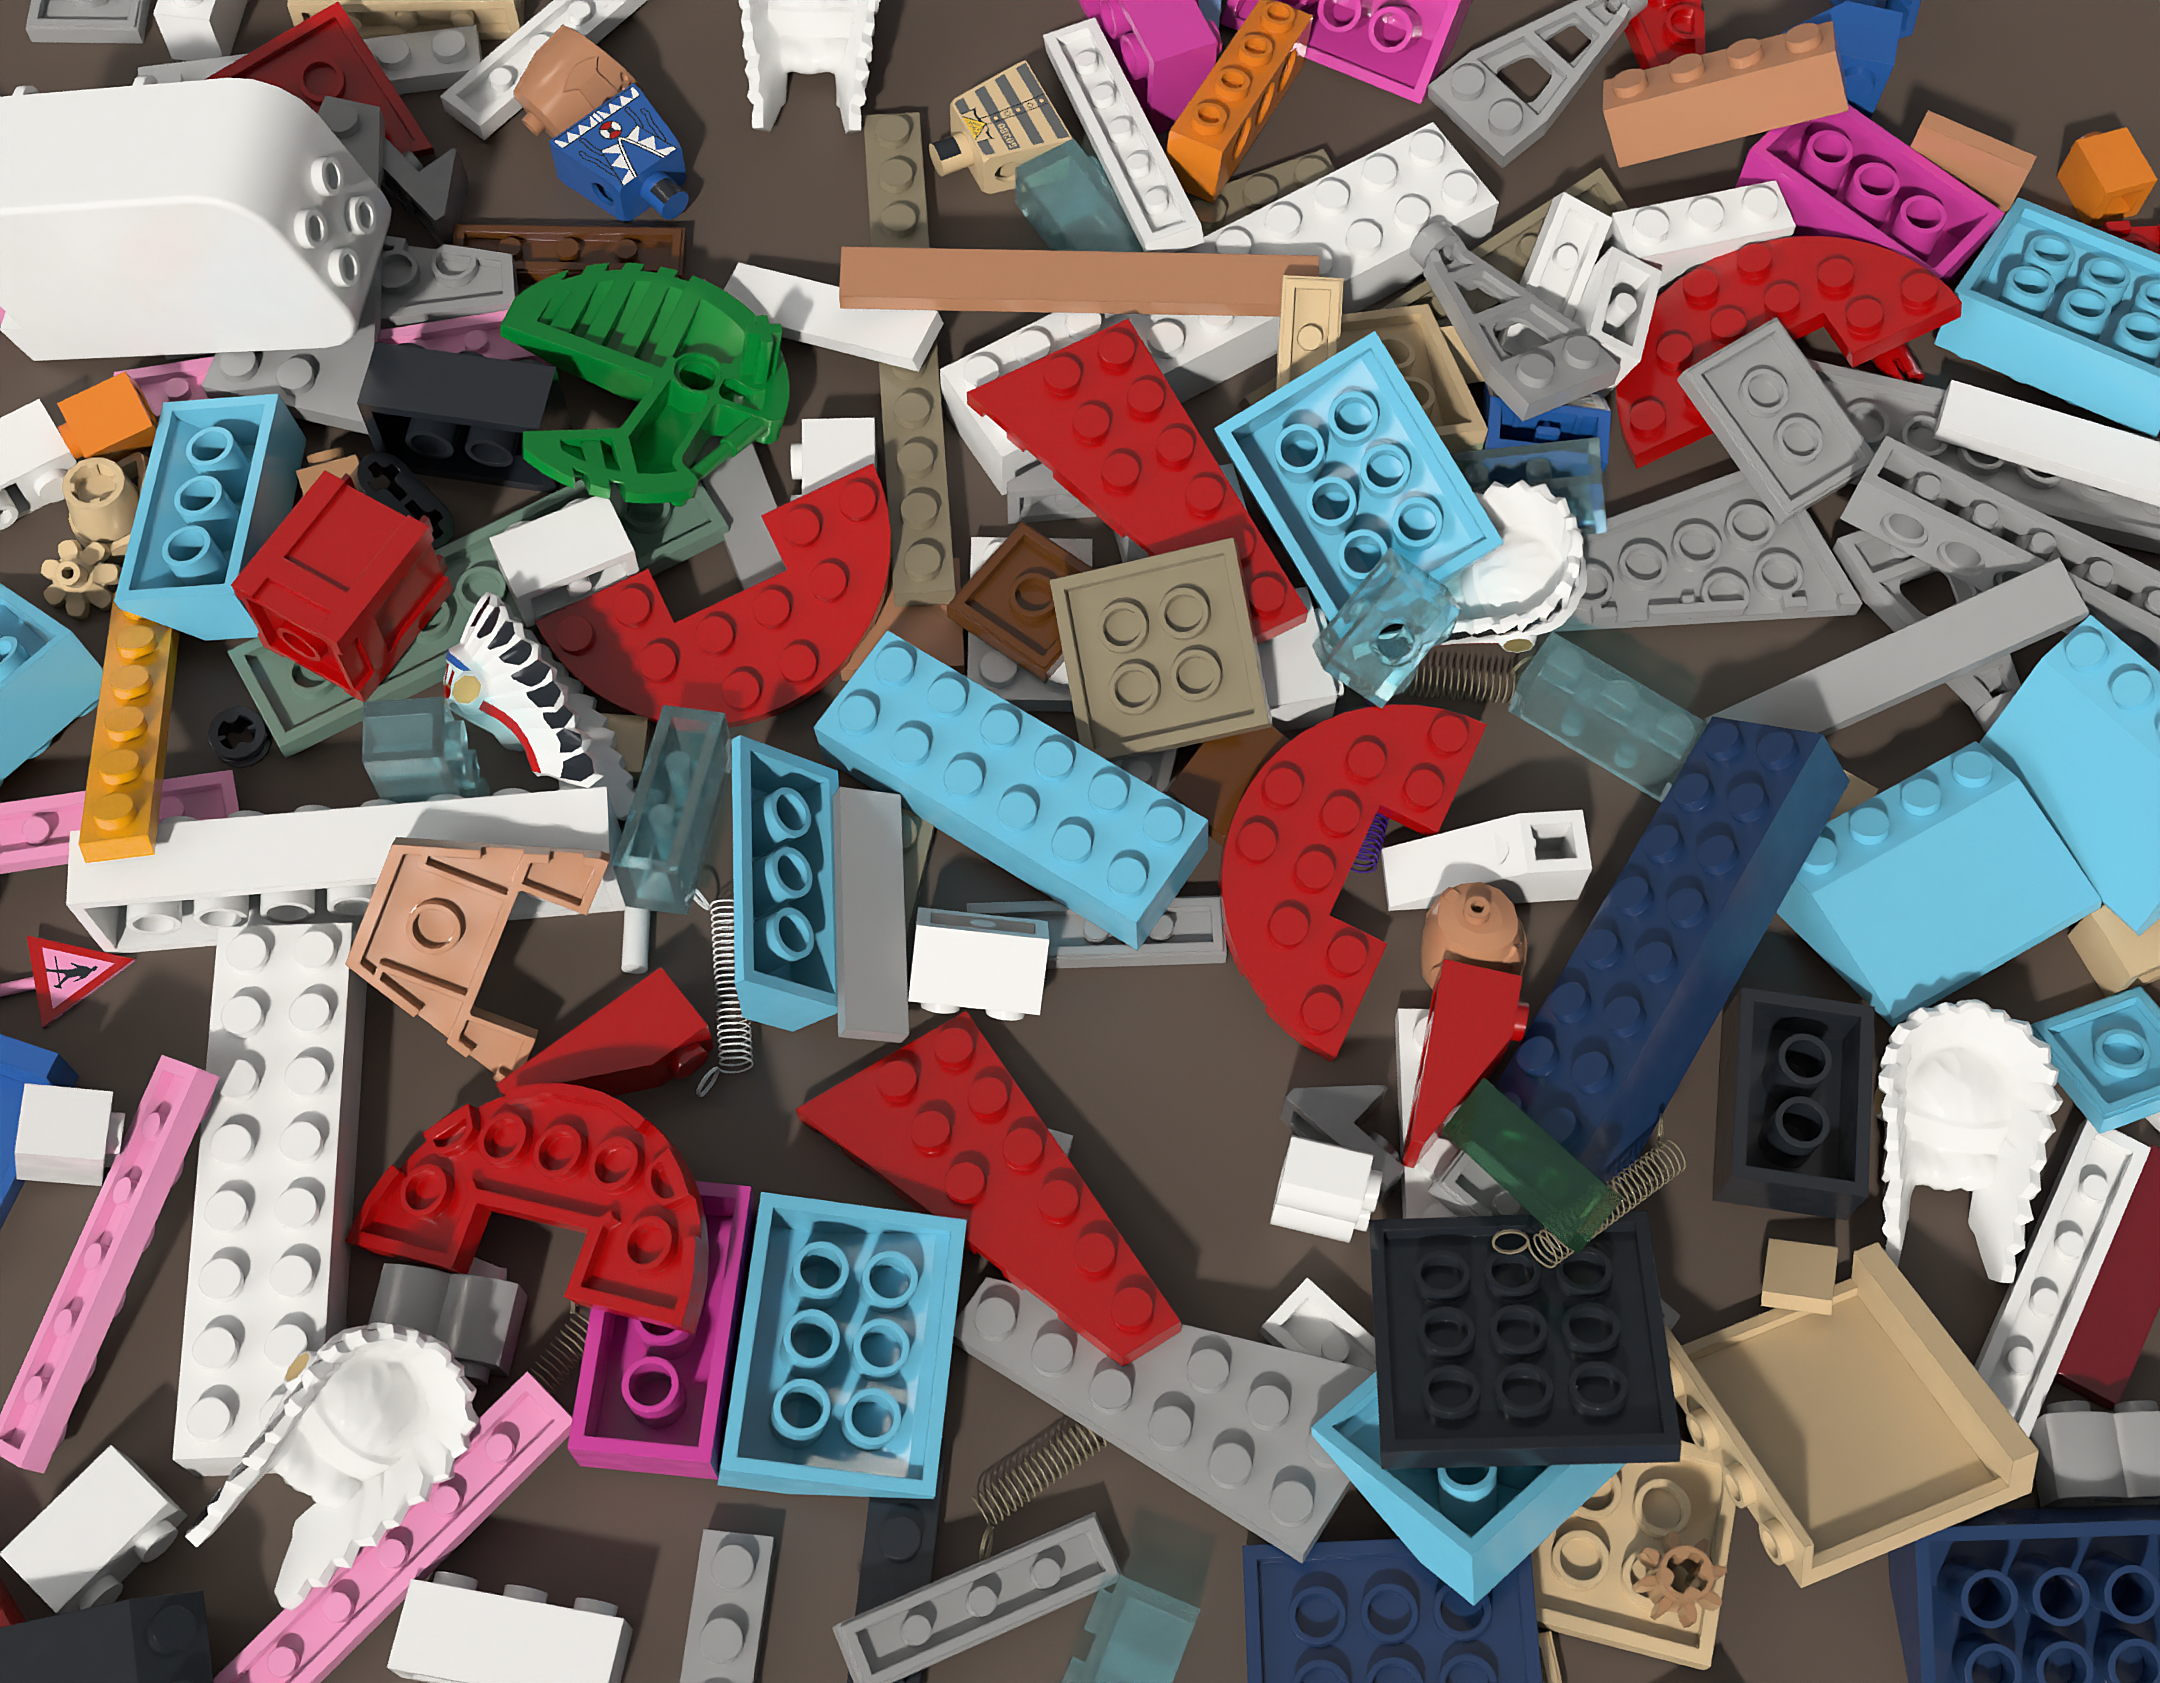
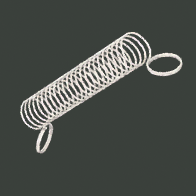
M691 884L686 885V889L691 897L706 910H710L712 905L717 902H734L733 899L713 901L709 905L698 889ZM719 906L713 908L710 912L713 915L711 917L713 922L711 924L713 928L712 934L714 935L712 937L714 942L712 947L714 948L713 954L715 955L713 961L716 962L713 966L716 969L714 970V975H716L714 978L716 982L714 988L717 989L715 995L718 996L715 999L718 1003L715 1007L718 1010L716 1015L719 1017L716 1020L719 1024L717 1025L719 1030L717 1036L720 1037L717 1042L721 1044L718 1046V1050L721 1051L718 1057L722 1058L719 1060V1064L723 1066H740L748 1062L752 1064L740 1071H723L717 1066L713 1067L704 1076L697 1088L696 1095L699 1097L704 1096L710 1090L718 1077L719 1071L723 1073H740L750 1069L754 1064L752 1061L753 1048L751 1047L752 1034L750 1033L752 1029L750 1027L751 1020L719 1022L721 1018L742 1017V1014L724 1016L718 1014L721 1011L741 1010V1008H718L721 1004H737L739 1001L719 1002L718 999L721 997L733 998L738 995H718L717 992L734 991L736 987L718 988L717 985L734 984L735 980L721 982L716 980L718 977H735L734 973L716 974L718 970H735V967H716L718 963L732 964L735 963V960H715L717 957H733L734 953L715 954V951L734 950V946L717 948L714 945L717 943L731 944L734 943V940L715 941L714 938L732 937L734 933L714 934V931L733 930L734 926L716 928L713 925L715 923H734V919L714 921L713 918L715 916L731 917L734 916V913L713 914V911L720 908H734V906ZM721 1025H746L739 1029L723 1030L719 1028ZM736 1031H744V1032H746V1033L743 1034V1035H733V1036H720V1035H719L721 1032H736ZM725 1038H726V1039H735V1038H744V1039H747V1040H745V1041H743V1042H734V1043H721V1042H720V1040L725 1039ZM725 1045H728V1046H733V1045H745V1046H747V1047H745V1048H743V1049H734V1050H722V1049H720V1047L725 1046ZM725 1052H729V1053H731V1052H745V1053H747V1054H745V1055H743V1056H734V1057H722V1056H720L722 1053H725ZM726 1059L748 1060L740 1064L721 1063V1061ZM715 1072L708 1086L701 1092L706 1080Z

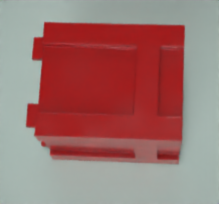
M326 470L322 472L231 584L237 598L243 600L259 631L257 636L263 647L283 658L284 656L330 681L342 688L345 693L363 703H366L453 591L449 578L444 575L448 570L444 557L440 554L436 556L431 544L434 540L432 535L433 528L428 517L423 515L419 521L409 515L406 517L356 490L351 476L347 473L342 478H339Z

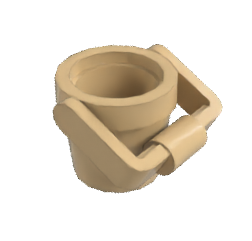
M139 452L133 453L116 463L103 457H91L79 461L67 471L63 478L62 491L69 509V522L73 533L85 548L93 542L106 544L111 550L110 556L106 560L109 563H121L125 559L149 462V457ZM139 475L137 487L131 482V479Z

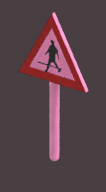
M26 935L33 977L1 983L0 997L36 989L41 1023L44 1029L136 960Z

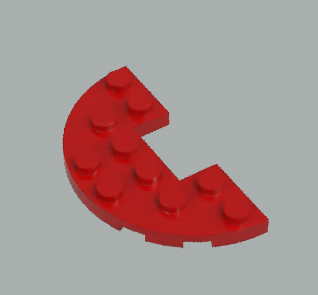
M1829 236L1779 238L1749 244L1736 251L1715 257L1681 277L1656 299L1641 361L1616 385L1618 418L1627 453L1635 468L1638 469L1713 434L1714 432L1678 383V377L1686 369L1776 317L1793 341L1824 327L1853 368L1960 318L1962 302L1944 282L1917 262L1892 250L1853 239Z
M874 464L867 465L761 515L787 570L678 622H674L649 569H646L537 620L535 623L546 643L561 663L585 687L617 706L620 710L631 715L647 718L650 722L665 726L672 724L722 729L755 723L783 713L809 699L824 688L850 662L849 658L859 647L869 629L872 630L882 608L889 584L888 575L891 562L892 531L883 487Z
M1381 705L1342 713L1305 730L1284 745L1265 763L1252 780L1234 812L1226 832L1218 876V888L1221 889V905L1225 923L1223 930L1230 953L1241 977L1243 975L1246 977L1256 995L1266 1006L1265 1012L1289 1036L1329 1062L1336 1058L1388 944L1330 916V912L1376 813L1427 837L1436 835L1439 832L1487 724L1445 709L1421 705Z
M535 1083L505 1089L504 1097L497 1098L476 1108L466 1104L442 1118L422 1133L426 1142L400 1168L391 1164L358 1212L345 1242L361 1250L455 1274L468 1275L492 1211L585 1233L587 1235L564 1294L565 1298L581 1306L692 1334L696 1332L703 1308L708 1279L709 1246L703 1203L695 1179L675 1145L653 1122L622 1101L594 1089L563 1083Z

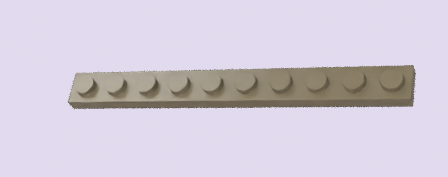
M919 112L863 115L871 247L929 248ZM935 339L919 372L879 362L887 498L892 531L891 561L895 607L949 604L956 596L937 340Z

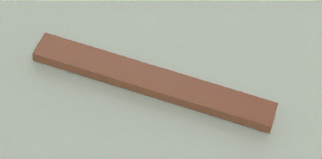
M841 247L839 302L840 309L1280 317L1282 276L1320 277L1319 256Z

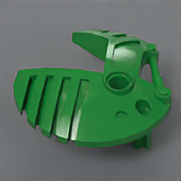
M609 263L587 265L580 275L568 278V270L547 277L527 288L513 300L501 323L500 336L561 370L594 383L618 396L639 403L621 428L523 431V459L548 477L573 489L575 486V476L581 477L590 495L610 499L611 487L609 481L615 482L625 502H670L676 507L686 505L689 499L694 498L698 482L729 457H735L755 440L762 444H771L780 438L789 402L788 371L780 350L782 326L780 323L769 324L768 316L766 315L756 316L741 301L721 288L693 275L689 282L677 278L678 270L661 266L657 273L644 271L645 264L625 263L622 270H609ZM715 435L725 436L717 448L690 468L709 437Z

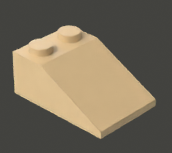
M1423 304L1342 314L1339 352L1376 331L1466 481L1473 480L1488 428L1429 305Z

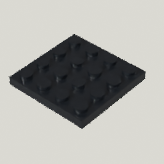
M1629 1211L1625 1213L1624 1216L1602 1230L1596 1237L1579 1247L1578 1250L1568 1255L1566 1259L1553 1268H1548L1537 1261L1528 1247L1515 1254L1500 1253L1493 1248L1492 1239L1498 1232L1503 1230H1520L1529 1237L1531 1249L1537 1258L1543 1263L1552 1266L1555 1263L1548 1261L1540 1254L1533 1238L1535 1234H1539L1540 1230H1545V1226L1551 1225V1222L1556 1221L1558 1217H1562V1214L1369 1220L1381 1469L1680 1462L1681 1438L1648 1211ZM1596 1212L1592 1213L1599 1220ZM1606 1212L1608 1218L1612 1219V1215ZM1576 1213L1581 1223L1585 1227H1587L1583 1218L1578 1213ZM1583 1213L1585 1217L1593 1224V1221L1588 1215V1213ZM1564 1215V1218L1569 1221L1568 1215ZM1600 1216L1602 1222L1607 1224L1606 1219ZM1570 1217L1576 1228L1582 1232L1578 1223ZM1595 1220L1596 1226L1601 1228V1224ZM1565 1221L1567 1228L1576 1236L1572 1227ZM1554 1223L1553 1227L1558 1229L1556 1223ZM1589 1224L1591 1231L1595 1232V1228ZM1559 1225L1562 1233L1570 1240L1567 1232ZM1548 1227V1228H1547V1231H1549L1550 1233H1552V1232H1551V1228ZM1583 1228L1585 1235L1590 1236L1589 1231ZM1553 1229L1557 1238L1565 1244L1558 1232ZM1577 1232L1579 1238L1584 1240V1236ZM1508 1233L1499 1236L1495 1240V1245L1503 1250H1515L1523 1247L1527 1239L1520 1234ZM1548 1234V1236H1549L1550 1240L1553 1242V1244H1554L1557 1248H1559L1558 1245H1557V1243H1556V1241L1552 1238L1551 1235ZM1571 1235L1573 1242L1578 1244V1240ZM1536 1236V1243L1539 1249L1548 1258L1556 1261L1555 1257L1542 1245L1540 1237ZM1542 1238L1544 1244L1553 1252L1547 1241ZM1566 1240L1568 1247L1573 1249L1572 1244ZM1560 1244L1562 1251L1567 1253V1249ZM1554 1248L1556 1255L1561 1257V1253Z

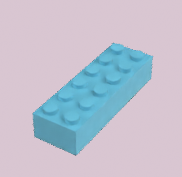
M888 630L814 726L824 760L877 792L900 794L901 807L910 810L934 825L937 829L1137 951L1208 850V820Z

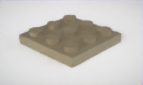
M1234 538L1050 580L1079 743L1109 762H1115L1273 727L1238 543Z

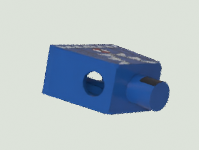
M634 83L549 141L557 178L621 222H631L650 207L664 219L671 220L680 215L687 206L689 196L680 187L687 178L682 148L646 96Z

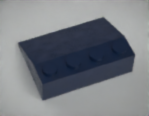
M2160 1504L1993 1509L1889 1551L1890 1587L1908 1683H2160Z

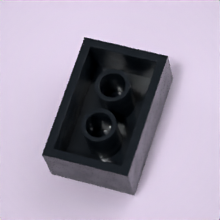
M375 342L357 405L376 452H386L395 455L414 474L546 493L559 491L561 483L523 459L522 452L523 431L573 430L556 367L546 366L541 362L530 359H523L517 362L488 358L472 351L452 353L426 349L414 343L395 345Z
M1741 987L1723 1014L1713 1201L1847 1220L1868 1198L1875 1006Z

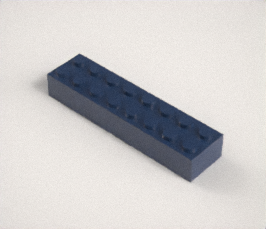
M1712 716L1466 1134L1468 1139L1473 1136L1532 1188L1579 1203L1585 1197L1590 1196V1193L1596 1192V1189L1601 1188L1603 1184H1607L1608 1180L1618 1176V1173L1623 1172L1624 1168H1629V1165L1634 1163L1639 1157L1659 1121L1660 1113L1663 1114L1850 782L1823 734ZM1615 1183V1186L1619 1192L1621 1188L1619 1185ZM1609 1187L1610 1192L1616 1198V1192ZM1604 1192L1606 1199L1612 1204V1198ZM1598 1196L1602 1205L1607 1210H1609V1207L1606 1204V1202L1600 1196ZM1593 1200L1595 1207L1602 1210L1597 1202Z

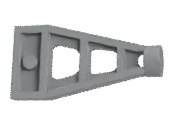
M1648 0L1574 1L1469 52L1428 85V98L1501 168H1504L1545 135L1628 26L1629 21L1647 7ZM1576 26L1591 40V43L1574 61L1567 63L1546 41L1566 28ZM1524 58H1533L1551 75L1550 82L1538 98L1529 103H1524L1496 77L1502 68Z
M1437 221L1431 223L1415 237L1410 248L1411 257L1424 269V277L1487 385L1522 421L1615 384L1621 366L1597 342L1586 337V331L1469 251L1461 238L1445 222ZM1479 288L1501 304L1476 314L1465 301L1462 294ZM1521 323L1545 338L1548 343L1511 357L1503 351L1494 332Z
M1863 530L1838 538L1831 550L1860 598L1894 632L1929 617L1918 611L1903 596L1900 591V585L1939 571L1949 579L1956 598V604L1983 592ZM2010 654L1945 682L1971 708L1985 733L1989 731L2021 687ZM1999 692L2000 695L1992 698L1990 693Z

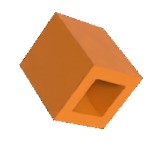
M2127 127L2105 133L2099 131L2091 132L2076 140L2057 174L2058 180L2082 222L2091 227L2137 215L2158 180Z
M122 372L57 403L66 420V423L58 426V429L75 459L83 456L86 459L103 457L116 463L133 453L141 452L153 446L158 420L141 387L126 372Z

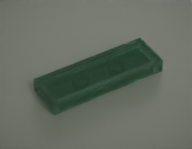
M1485 1078L1481 1080L1442 1129L1455 1144L1557 1239L1576 1253L1583 1249L1623 1199L1500 1088Z

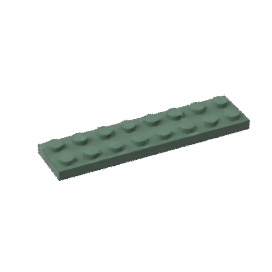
M582 479L575 482L574 489L567 486L435 550L436 556L440 554L444 557L448 568L444 575L449 578L453 591L366 703L345 693L342 688L284 656L283 658L263 647L258 637L227 651L285 759L443 681L447 667L445 659L447 650L460 643L466 624L475 606L486 592L495 593L502 602L509 605L513 616L521 619L524 629L532 630L534 635L540 633L536 624L528 628L526 627L501 573L489 538L503 533L509 526L517 522L533 521L559 511L573 500L594 497L588 493ZM609 481L611 487L610 501L635 551L640 572L649 569L652 576L723 542V534L729 532L728 524L700 481L698 482L694 498L689 499L686 505L676 507L670 502H625L615 482Z

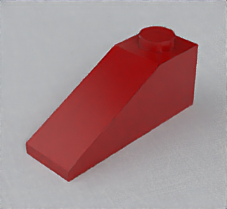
M1447 959L1443 960L1432 991L1401 1160L1403 1166L1415 1168L1501 1063L1510 1041H1522L1529 1014V1003L1519 1001L1523 976Z
M660 967L499 1081L496 1086L502 1097L505 1096V1089L535 1083L579 1085L603 1092L609 1096H616L661 1087L673 1077L683 1079L691 1075L705 1063L708 1058V1052L714 1048L707 1023L662 967Z

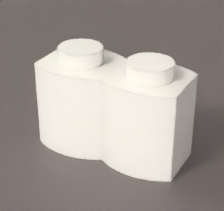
M1291 1135L1278 1183L1270 1224L1347 1243L1350 1242L1354 1229L1366 1232L1371 1212L1375 1211L1383 1172L1371 1169L1373 1154Z

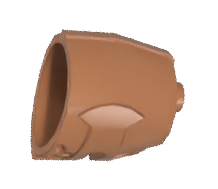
M562 24L534 53L513 90V96L527 113L521 119L523 124L536 136L545 131L554 138L631 84H636L642 92L644 90L635 78L605 51L573 28Z
M1483 882L1464 883L1453 888L1448 887L1443 891L1426 913L1420 948L1422 977L1432 990L1444 959L1518 976L1523 975L1527 954V938L1514 904L1500 889Z

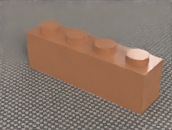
M1833 21L1818 25L1814 23L1800 24L1791 28L1787 33L1760 40L1753 38L1743 39L1726 49L1703 55H1682L1669 64L1646 70L1628 69L1619 73L1614 78L1603 81V113L1619 168L1849 111L1846 78Z

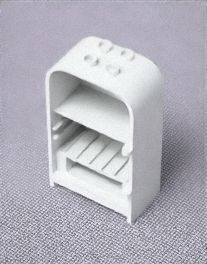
M143 75L136 77L132 86L39 93L32 85L18 86L12 96L0 97V307L6 311L0 331L33 361L316 349L343 345L355 336L389 228L392 209L382 191L321 117L300 98L274 85L254 79L242 78L159 83L153 75Z

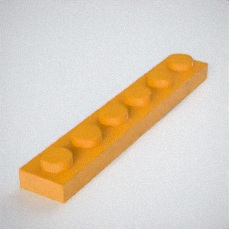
M116 593L113 596L78 843L85 863L155 855L180 631L119 609L114 602Z

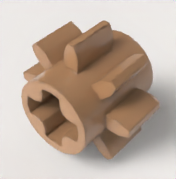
M1670 1531L1663 1537V1556L1655 1549L1645 1547L1638 1554L1637 1558L1640 1563L1649 1570L1645 1577L1632 1586V1589L1638 1593L1647 1592L1650 1600L1655 1604L1650 1616L1653 1620H1656L1666 1612H1678L1679 1621L1686 1628L1697 1621L1695 1603L1709 1611H1714L1722 1605V1599L1711 1589L1714 1581L1727 1573V1567L1712 1565V1562L1705 1554L1709 1543L1705 1538L1694 1546H1681L1680 1537L1676 1531ZM1677 1566L1683 1567L1688 1572L1684 1582L1687 1589L1682 1593L1675 1591L1670 1586L1675 1576L1671 1570Z

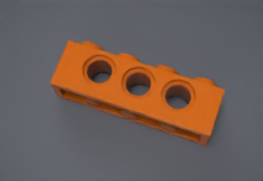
M1275 0L1258 1L1170 129L1166 157L1184 192L1214 203L1303 68L1313 15L1295 9L1283 2Z

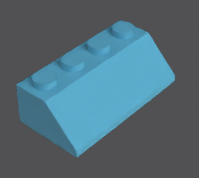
M279 394L163 402L114 599L119 609L205 641L258 637L259 631L243 600L237 598L231 584L291 512L298 482L296 471L301 468L307 440Z
M739 735L732 739L735 987L743 1018L794 1032L838 1013L833 795L839 789L838 771Z

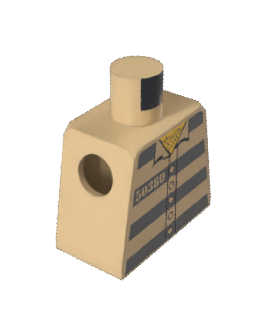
M1026 60L1013 65L954 98L950 104L951 136L929 144L932 162L941 177L968 167L981 191L988 194L1072 175L1073 138Z

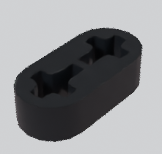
M373 452L365 456L350 475L356 490L406 517L409 515L418 521L423 515L428 517L434 527L432 532L434 540L431 543L434 551L445 546L452 538L454 522L446 506L395 455L386 452ZM383 474L391 483L387 489L382 488L376 492L370 487L369 482L372 478H378Z

